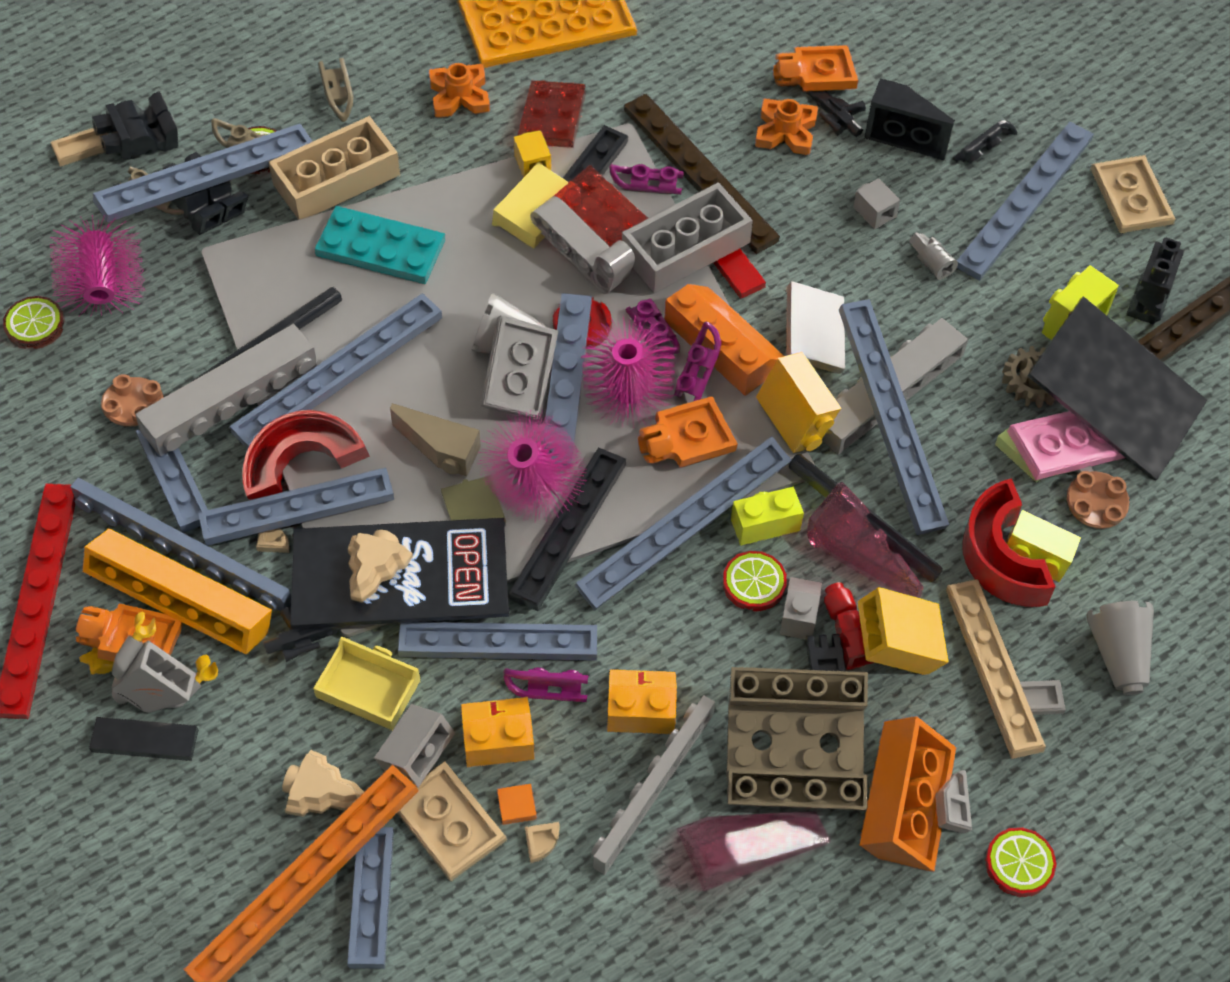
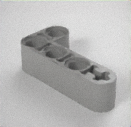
M553 196L531 212V221L541 231V234L602 293L608 294L630 276L635 262L632 249L621 240L609 247L560 198Z

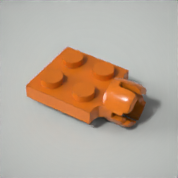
M848 45L795 47L794 53H779L775 56V59L779 61L773 67L774 79H781L775 80L776 85L795 86L799 84L803 91L857 89L858 77Z
M713 396L656 412L655 421L657 424L641 428L639 430L640 436L638 437L641 454L650 453L643 456L647 463L673 459L680 468L735 452L738 446Z
M120 603L114 611L86 606L81 613L92 616L80 614L76 625V632L79 633L76 637V642L84 646L98 648L97 658L114 662L117 652L128 635L133 636L135 633V616L140 612H144L145 619L141 626L149 625L152 619L155 618L156 631L151 637L143 638L142 642L144 643L149 640L171 656L183 623L164 613Z

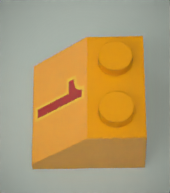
M610 669L607 732L671 734L675 729L676 672Z
M528 697L461 704L467 767L535 760Z

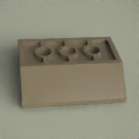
M731 667L727 729L728 805L867 810V775H864V710L868 706V672ZM757 732L766 733L771 739L770 747L766 750L755 748L752 744V736ZM822 736H834L838 741V749L833 753L823 751L820 747V738Z

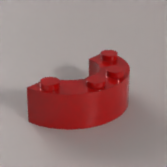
M316 410L291 412L268 423L251 442L243 463L242 477L244 490L249 500L282 493L281 478L283 470L291 459L301 453L310 451L325 453L335 459L341 469L366 459L370 455L359 434L341 418Z
M1012 478L1001 481L984 491L972 508L962 541L965 563L974 579H978L979 584L993 596L1019 606H1048L1055 590V584L1045 559H1029L1019 556L1008 547L1003 539L1002 531L1014 525L1020 513L1022 502Z

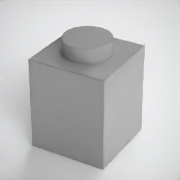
M878 178L869 184L861 185L856 190L853 208L875 230L897 217L900 199Z

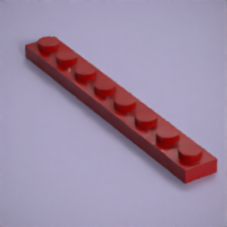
M45 483L0 678V718L29 719L76 505V499L69 484Z

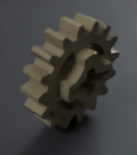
M1030 346L1028 352L1019 348L1017 355H1009L1008 362H1005L1002 371L1004 374L1002 383L1008 384L1006 392H1015V401L1021 398L1025 399V406H1029L1032 401L1036 403L1038 408H1041L1043 401H1046L1051 406L1055 400L1027 376L1038 361L1039 356L1045 351L1046 348L1044 347L1040 352H1036L1034 346ZM1018 368H1020V375H1017L1016 372Z

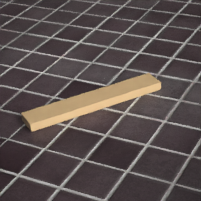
M978 579L947 585L946 591L1011 759L1044 752L1046 746Z

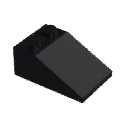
M880 78L871 101L864 139L945 161L955 120L909 86Z

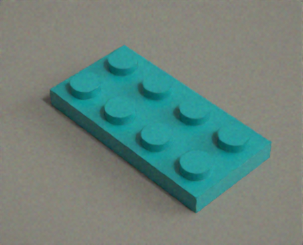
M335 206L315 247V254L317 257L426 284L446 239L445 233Z

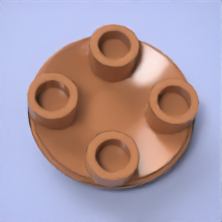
M122 374L113 379V384L103 394L101 407L104 415L111 422L121 426H138L135 414L164 397L160 384L157 381L141 377H129Z
M1082 471L1068 487L1067 504L1071 513L1081 523L1098 529L1110 528L1119 524L1128 513L1129 496L1126 491L1127 486L1120 477H1113L1098 471Z

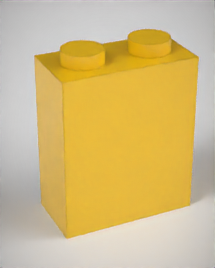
M803 352L778 358L756 396L793 453L803 450L812 451L818 448L822 443V438L827 430L833 426L834 419L841 410V407Z
M880 587L857 601L867 661L922 675H928L949 663L938 603Z

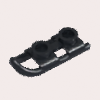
M1007 120L999 121L961 149L952 159L955 162L959 160L967 161L971 165L983 155L982 148L986 147L990 150L1002 141L999 137L1000 134L1017 135L1018 132L1011 122Z

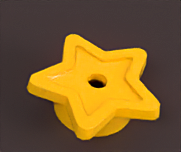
M93 648L92 651L79 657L80 662L90 665V673L92 675L96 673L106 674L112 671L114 662L97 658L98 648Z

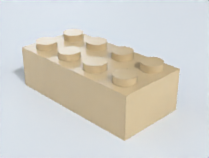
M370 116L269 161L273 185L298 220L316 215L400 175L398 152Z

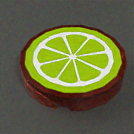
M42 296L26 297L15 302L7 310L3 318V329L9 341L17 347L40 349L52 344L61 336L64 330L65 317L58 303L52 299Z

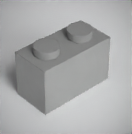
M411 704L374 759L384 772L391 765H394L419 788L455 732L441 713Z

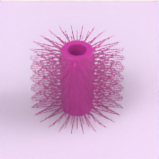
M93 222V231L90 230L85 233L83 229H80L83 235H77V232L74 233L76 236L73 237H77L80 240L67 238L66 240L71 242H59L62 246H57L66 248L53 249L56 252L52 251V253L59 251V254L62 255L54 256L57 258L53 259L55 260L53 263L58 264H50L62 265L51 266L58 267L54 269L56 270L55 273L59 274L53 275L63 276L51 277H59L52 279H56L54 282L60 281L57 282L61 283L58 285L66 286L63 288H68L62 289L59 287L60 289H57L59 291L68 290L66 294H63V297L64 295H77L75 297L77 299L84 297L81 299L83 300L82 304L89 302L88 306L94 304V307L96 305V310L97 304H100L101 310V304L107 306L106 303L110 302L111 305L115 306L111 302L114 300L113 298L118 301L122 299L115 295L127 298L131 295H125L124 293L133 292L130 291L132 289L145 288H129L131 286L142 287L136 286L140 285L139 283L141 282H134L138 283L135 285L124 284L129 281H143L134 279H144L138 278L142 276L138 274L139 272H135L140 270H134L143 269L137 268L142 266L133 264L137 263L134 262L137 260L126 257H141L137 254H132L136 253L131 252L135 251L132 248L125 247H133L132 245L134 244L124 245L128 241L135 240H131V238L117 240L120 237H124L121 235L127 231L110 238L113 236L111 235L112 231L105 233L107 228L103 229L104 232L100 231L101 225L99 231L98 227L97 231H95ZM57 269L69 270V271H62V272H66V273L60 274L61 272H57V271H60V270H57ZM137 273V274H135V275H139V276H135V277H137V278H134V277L129 278V276H134V275H127V274Z
M629 319L628 339L626 338L624 322V339L623 336L622 338L620 336L621 329L618 332V337H620L618 340L614 334L610 333L615 339L616 344L602 335L601 337L614 346L610 347L603 342L594 340L593 342L602 344L603 347L605 346L609 350H606V348L601 350L593 346L589 348L587 346L585 349L598 350L603 352L604 355L593 354L591 356L589 354L587 356V354H584L581 358L596 357L603 359V361L598 363L589 361L585 365L586 367L599 365L603 367L602 369L582 371L583 374L587 375L583 379L588 383L595 382L596 380L605 381L600 385L587 386L589 390L596 389L597 387L606 388L598 393H589L590 397L610 392L606 397L604 396L602 399L593 401V403L596 404L597 401L601 402L605 398L607 399L615 395L613 399L611 398L608 403L601 407H606L610 402L612 403L618 399L614 406H611L610 410H613L615 406L617 407L620 402L619 406L623 409L624 417L627 407L628 418L630 404L632 420L634 421L633 404L635 411L636 408L639 411L640 405L643 409L645 408L641 400L644 404L646 402L648 406L656 408L648 400L646 401L643 396L653 401L655 400L659 404L662 401L650 397L648 393L656 394L659 397L669 396L668 394L657 393L650 389L663 388L664 390L666 388L668 390L670 386H657L654 382L661 381L665 383L667 381L669 383L671 381L669 377L658 379L653 376L659 373L664 376L668 373V376L675 373V371L671 370L675 365H672L669 361L665 362V364H657V362L653 361L660 358L672 359L675 356L670 354L671 357L668 354L661 355L660 357L653 356L652 354L656 352L672 350V348L667 346L665 348L662 347L661 350L647 351L657 344L666 342V340H661L658 343L656 342L645 347L647 342L653 341V338L657 336H652L648 341L646 340L640 344V341L644 337L646 338L647 334L645 333L643 337L641 336L638 341L639 336L636 332L634 336L632 328L630 337ZM658 366H666V368H668L670 371H668L667 369L666 371L664 369L663 371H656L654 370V368ZM597 372L604 374L603 376L598 378H593L592 376L593 373L595 374Z
M526 412V430L523 429L524 437L521 421L519 423L521 434L520 431L518 433L516 430L513 434L506 424L515 441L502 428L511 440L510 442L507 439L503 440L498 437L505 443L495 446L503 449V451L488 450L491 452L478 453L503 455L482 457L498 458L487 460L499 461H487V463H493L490 465H495L491 466V470H498L493 471L496 473L490 474L493 476L491 481L496 480L494 482L497 483L495 487L497 489L494 490V494L503 493L504 499L508 497L510 502L512 498L511 503H519L523 509L527 502V512L529 508L531 510L532 505L534 507L535 501V516L537 515L536 500L538 497L537 509L539 505L540 519V504H543L542 496L545 513L547 511L545 499L546 502L553 499L554 503L558 506L550 491L564 505L556 492L566 496L567 494L562 492L563 489L569 490L567 488L569 486L564 484L567 483L565 481L579 483L572 481L579 478L566 479L563 477L574 478L571 476L584 475H568L576 474L568 471L577 472L582 470H574L575 468L570 467H575L573 466L575 464L567 463V461L572 462L570 460L578 458L575 456L579 454L575 452L578 453L580 451L572 452L569 450L570 448L568 447L573 445V441L569 440L566 442L560 440L565 438L562 435L565 432H559L555 436L553 434L555 429L552 426V430L550 431L548 428L545 433L542 427L543 424L541 428L539 426V429L532 425L531 431V417L529 416L530 426L528 422L527 428ZM554 448L553 453L548 454L550 449ZM514 474L513 477L507 478L509 477L508 475ZM514 479H518L515 484H511Z

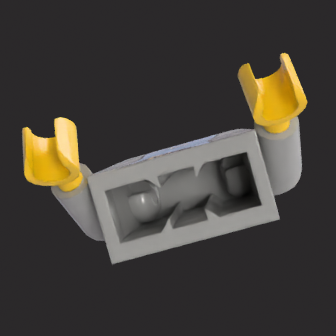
M140 612L134 619L135 633L133 636L128 635L115 656L112 667V675L114 676L112 697L119 704L130 702L147 713L164 708H180L202 687L200 683L203 680L212 681L218 676L216 662L210 665L211 661L208 655L200 656L195 663L198 671L195 673L149 640L143 643V638H148L155 634L156 622L155 618H153L149 625L141 626L145 619V614Z

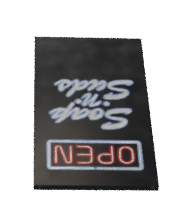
M504 518L295 528L292 534L291 619L289 621L291 629L509 617L510 608L508 607L505 546L506 522ZM377 530L391 532L398 538L399 544L404 545L407 550L413 553L411 561L405 569L398 570L392 579L381 582L377 591L365 601L352 600L349 581L353 571L349 567L351 555L348 553V546L352 536L358 533L374 535Z

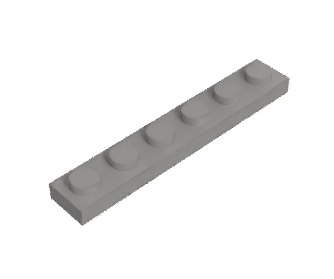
M703 695L697 705L692 703L683 718L685 723L682 728L672 731L666 741L665 746L667 749L662 757L657 755L652 760L647 770L649 776L645 782H638L629 796L631 802L625 811L623 809L618 810L610 824L612 830L606 838L601 836L594 845L591 854L593 855V868L604 875L607 873L712 718L715 701Z

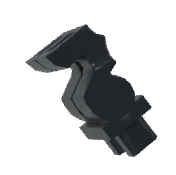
M160 91L148 98L149 106L146 110L140 109L133 100H126L118 103L116 106L114 103L105 105L106 114L92 117L93 129L96 135L111 133L100 136L105 155L120 152L122 159L125 160L130 159L131 155H142L149 150L156 153L160 150L166 152L178 148V127Z
M194 152L188 155L184 162L202 156L198 152ZM171 163L169 165L164 166L163 169L175 166L176 164ZM229 180L174 199L173 202L180 210L184 211V217L190 220L192 229L201 235L221 225V222L225 223L245 213L248 195L241 191L231 195L232 188Z
M1164 237L1162 243L1155 242L1146 269L1139 278L1126 316L1153 325L1161 320L1184 254V250L1180 249V241Z

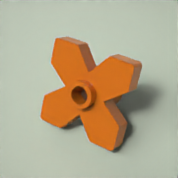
M454 63L448 69L436 68L429 70L431 89L439 92L433 97L435 117L452 116L460 105H463L474 114L490 111L488 92L480 89L486 83L483 64L466 66L462 63Z
M764 99L760 118L766 124L758 127L755 146L772 149L785 141L793 153L809 155L813 135L807 129L815 127L818 107L805 104L799 105L797 101L792 99L782 101Z

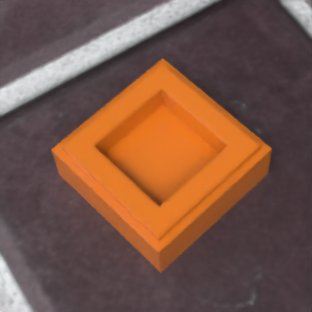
M531 783L497 789L503 825L537 819Z

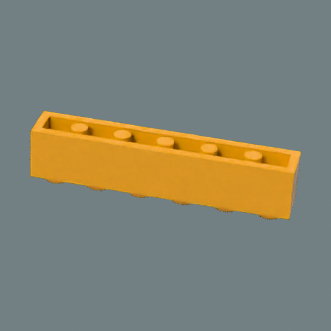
M107 529L84 548V573L244 654L249 653L269 632L272 609L111 529Z

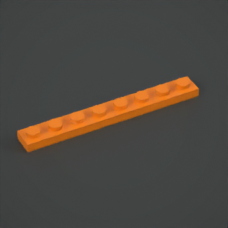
M391 765L234 919L184 971L195 982H227L419 791L416 785L394 765Z

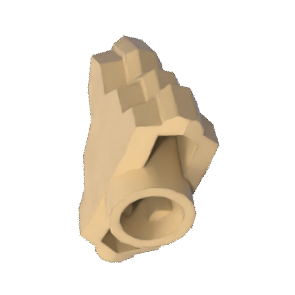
M377 530L374 535L358 533L352 536L348 546V553L351 555L349 567L353 571L349 581L351 599L359 602L365 601L377 591L381 582L392 579L398 570L405 569L411 561L413 553L407 550L404 545L399 544L398 538L391 532Z
M313 750L307 753L300 767L291 765L288 768L282 787L283 792L289 793L285 813L302 817L308 812L322 814L330 808L346 811L364 793L355 782L343 779L339 768L328 764L325 755Z

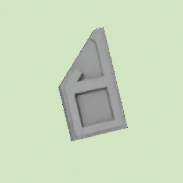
M961 770L953 774L935 794L938 827L959 833H967L972 831L967 775L966 771Z

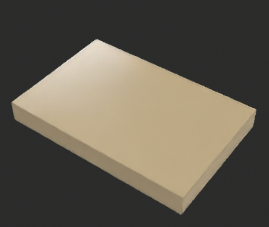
M1145 155L1092 164L1091 171L1120 233L1174 224L1175 217Z
M445 761L427 774L419 788L417 787L419 791L397 812L450 882L507 841L503 832Z

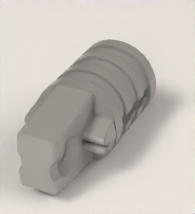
M914 233L909 242L919 253L917 258L938 280L951 275L958 266L957 260L934 237L929 239L925 234Z

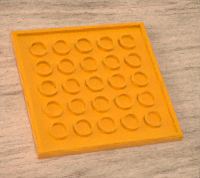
M457 0L479 62L483 64L484 68L637 35V28L625 0Z

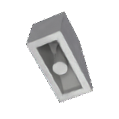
M790 577L779 635L805 640L806 636L813 635L822 583Z

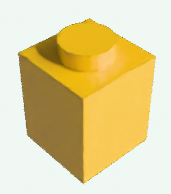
M541 130L514 137V156L523 178L537 163L551 170V154Z

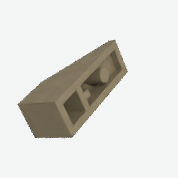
M392 403L390 407L392 425L438 468L443 469L449 474L468 476L481 447L480 431L478 429Z

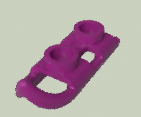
M614 164L609 166L611 178L623 189L678 195L682 193V188H676L677 178L683 179L684 171H678V169L670 166L661 169H651L644 164H637L633 167ZM616 172L632 174L631 184L623 182ZM648 181H659V186H648Z
M651 298L641 300L633 308L630 306L626 308V312L633 323H636L637 329L639 327V331L642 328V322L645 320L651 327L648 330L649 333L645 341L647 338L649 340L655 333H662L653 338L650 345L652 343L655 344L660 339H672L670 340L674 346L672 350L659 351L654 353L655 355L657 354L660 357V354H668L671 357L670 354L674 355L680 352V344L676 335ZM644 327L642 328V330H641V332H640L641 335L643 334V332H644V330H645Z
M709 322L703 323L695 342L689 349L684 370L677 379L674 395L679 398L685 392L695 396L693 401L701 399L719 355L721 338L718 330ZM708 329L714 338V350L701 346ZM700 366L706 367L702 379L697 377Z
M540 667L533 668L532 670L529 669L528 671L508 668L503 670L506 686L517 696L531 699L587 702V695H581V684H588V675H582V673L576 670H567L562 673H550ZM511 677L528 680V691L518 688L513 683ZM548 686L561 687V693L548 692Z

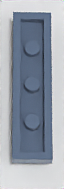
M137 430L138 440L180 531L184 533L201 526L198 513L208 509L179 448L159 456L140 430Z
M382 827L356 853L348 951L349 968L385 969L394 841L393 827Z

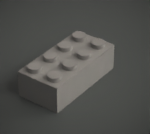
M718 182L623 231L622 241L634 253L635 262L633 269L648 287L656 293L749 244L753 220Z

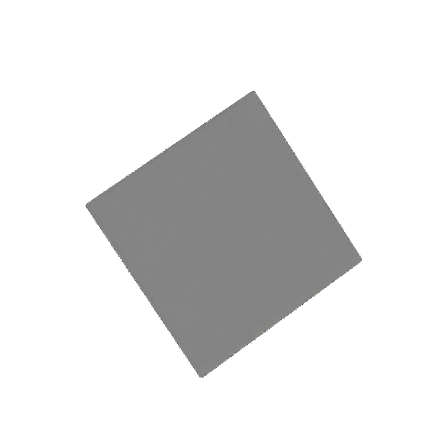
M628 123L613 128L628 135V143L612 164L626 167L644 164L651 169H656L632 124ZM597 133L549 146L551 171L563 178ZM515 157L344 206V208L445 233L446 241L426 284L317 257L315 247L333 210L202 249L204 262L237 350L330 287H335L340 292L342 301L300 329L302 334L315 348L317 365L422 293L442 311V319L312 409L335 415L352 426L363 440L370 457L341 469L335 459L329 455L310 451L301 453L291 459L283 470V476L290 491L387 468L394 500L302 522L303 528L448 521L450 517L441 489L460 484L464 479L471 481L493 474L487 472V469L491 470V466L495 465H490L493 463H487V461H499L487 459L498 458L482 457L503 455L478 453L468 476L449 474L443 469L438 468L392 425L390 413L392 403L478 429L480 431L481 444L479 452H491L488 450L503 451V449L495 446L503 443L491 436L495 434L502 438L498 434L499 432L511 442L502 428L515 441L506 424L513 434L514 431L511 424H515L516 432L519 427L521 434L519 426L521 421L524 437L523 429L526 430V417L522 419V416H520L519 420V415L481 406L490 354L475 352L471 349L492 293L500 296L553 329V313L559 308L562 293L592 296L595 301L603 302L611 312V318L613 319L611 331L616 337L617 335L618 337L617 330L620 326L624 339L623 323L625 322L626 338L628 339L629 319L630 337L632 328L634 336L638 329L635 324L633 327V321L626 312L627 307L633 308L641 300L651 298L664 317L666 299L687 284L709 287L729 305L709 266L701 268L656 293L648 287L632 268L631 274L626 280L608 294L602 293L546 238L535 248H532L502 227L492 225L493 210L523 179ZM608 168L586 198L579 195L578 202L571 210L610 247L615 242L622 241L623 231L676 204L670 194L631 191L619 187L611 178L610 169ZM616 172L623 182L631 184L632 174ZM649 180L648 186H659V181ZM647 321L645 322V324H644V326H643L644 329H645V328H646V329L650 328V326H649V324H648ZM674 330L673 332L680 344V352L674 354L675 358H660L653 361L657 362V364L659 362L665 364V362L669 361L672 365H675L671 368V370L675 371L672 375L668 376L669 374L667 373L666 376L662 374L653 376L658 379L667 377L671 379L667 384L660 383L659 381L654 382L657 386H670L668 390L666 388L664 390L663 388L661 390L653 388L654 392L668 394L669 396L662 399L658 395L655 396L653 393H648L650 397L667 404L662 406L658 402L650 401L646 397L650 404L655 405L661 411L693 402L695 397L685 392L682 393L681 398L677 396L670 397L674 395L677 379L684 370L689 349L692 347ZM610 335V337L612 338V340H613L614 343L616 344L615 339ZM670 339L656 345L660 350L664 346L671 348L674 346ZM605 340V342H606L610 347H612V346L610 345V343H609L607 340ZM586 349L585 353L587 354V356L589 354H591L592 356L595 353L599 356L600 354L604 355L603 352L592 349ZM596 357L585 358L586 362H584L585 368L583 369V371L589 369L590 371L591 369H596L597 371L598 369L603 368L599 365H591L588 367L585 366L589 361H594L595 363L596 361H603V359ZM658 366L654 368V370L656 371H663V369L665 371L666 369L670 371L668 368H666V366ZM700 366L697 373L698 378L702 379L706 367ZM713 367L701 399L713 396L738 443L736 451L681 468L673 459L647 463L643 456L650 453L641 454L638 437L640 436L639 430L641 428L657 424L654 419L656 416L654 411L646 404L651 412L646 414L640 405L638 408L640 413L637 417L633 404L634 421L632 420L630 404L628 418L627 407L625 417L623 409H621L622 413L619 409L616 415L620 402L616 409L615 407L610 414L608 411L612 405L614 406V401L611 405L609 403L603 410L598 411V408L608 403L615 395L609 399L607 398L604 402L601 401L599 403L597 401L596 404H591L590 402L593 403V401L599 400L598 398L601 395L590 397L589 393L601 392L605 387L589 390L587 386L600 385L605 381L588 383L582 378L574 445L576 446L574 449L580 452H575L579 455L575 456L578 458L573 459L581 463H574L579 466L571 467L575 468L574 470L582 471H568L576 473L568 475H582V473L578 472L584 471L583 469L587 467L598 447L626 458V466L568 562L634 540L771 436L791 460L795 455L802 454L813 464L814 462L807 450L796 453L791 451L757 400L756 396L763 383L744 396ZM597 372L595 374L593 373L592 376L593 378H598L603 376L604 374ZM550 373V378H549V384H548V389H547V394H546V400H545V405H544V410H543L542 421L539 420L538 426H536V427H538V429H539V426H540V428H541V425L543 424V422H544V424H545L544 419H545V417H546V411H547V403H548V395H549V387H550L551 373ZM299 375L287 382L284 387L275 389L263 396L257 402V405L260 406L303 375ZM527 418V428H528V422H529V426H530L529 418ZM531 419V431H532V425L534 426V425H535V422H536V424H537V421H536L535 419H534V424H533V419ZM788 464L745 498L752 497L759 492L765 491L769 493L785 489L805 481L789 469ZM514 474L508 475L509 477L507 478L513 477ZM571 476V477H574V478L563 477V478H566V479L580 478V476ZM514 479L511 484H515L518 479ZM565 481L567 483H564L565 485L574 488V485L576 484L574 482ZM552 491L550 492L558 506L554 503L553 499L551 500L554 507H550V501L547 506L545 499L547 508L545 513L542 496L543 504H540V519L539 505L537 509L538 497L536 500V516L535 501L534 507L532 505L531 510L529 508L528 512V504L527 507L525 504V508L523 509L522 507L520 512L517 509L519 508V503L517 506L515 504L513 508L512 506L510 508L506 506L508 502L501 504L507 522L505 526L507 583L518 579L563 506ZM556 492L558 497L564 503L566 500L558 492ZM386 624L353 625L341 629V633L345 637H351Z

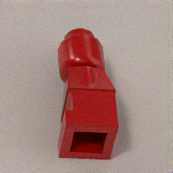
M840 582L829 585L825 588L824 603L830 618L835 621L836 634H840L846 670L875 663L867 661L865 657L859 611L857 610L851 590L844 588L843 583Z

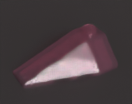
M843 482L837 484L809 517L807 537L810 543L816 548L821 547L827 555L886 589L920 598L924 587L902 556L891 553L885 540L887 536L882 529L876 531L865 517V515L870 513L866 506Z
M816 811L710 816L676 828L703 892L831 842Z

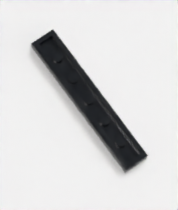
M598 447L585 468L586 470L583 471L586 473H582L584 476H580L577 481L579 483H576V486H574L578 490L572 489L573 492L570 493L575 498L567 497L568 501L564 502V505L558 512V516L556 515L510 590L509 599L539 611L625 468L626 458Z

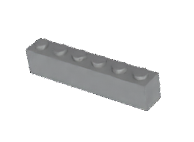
M943 318L933 325H926L921 330L919 336L912 341L909 339L904 342L899 351L890 357L906 401L964 356L968 339ZM862 377L859 378L855 386L849 390L844 389L836 397L835 400L841 407V410L834 419L833 426L827 430L822 438V441L838 455L878 424Z
M292 324L136 413L140 432L159 456L169 451H174L189 439L205 433L213 425L231 418L237 411L248 405L255 404L268 393L284 387L287 382L309 372L317 365L315 348L295 324Z

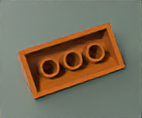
M687 284L665 301V321L690 346L695 342L704 322L711 323L718 330L721 338V348L714 368L744 396L764 383L777 359L784 357L779 350L709 287ZM708 329L701 346L714 350V338Z
M917 716L884 721L859 845L878 859L934 872L942 828L938 827L935 794L951 778L956 747Z

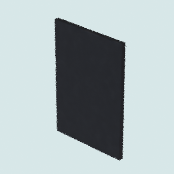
M1084 296L1079 299L1073 310L1068 314L1058 332L1027 375L1155 481L1158 480L1167 464H1169L1173 454L1208 401Z

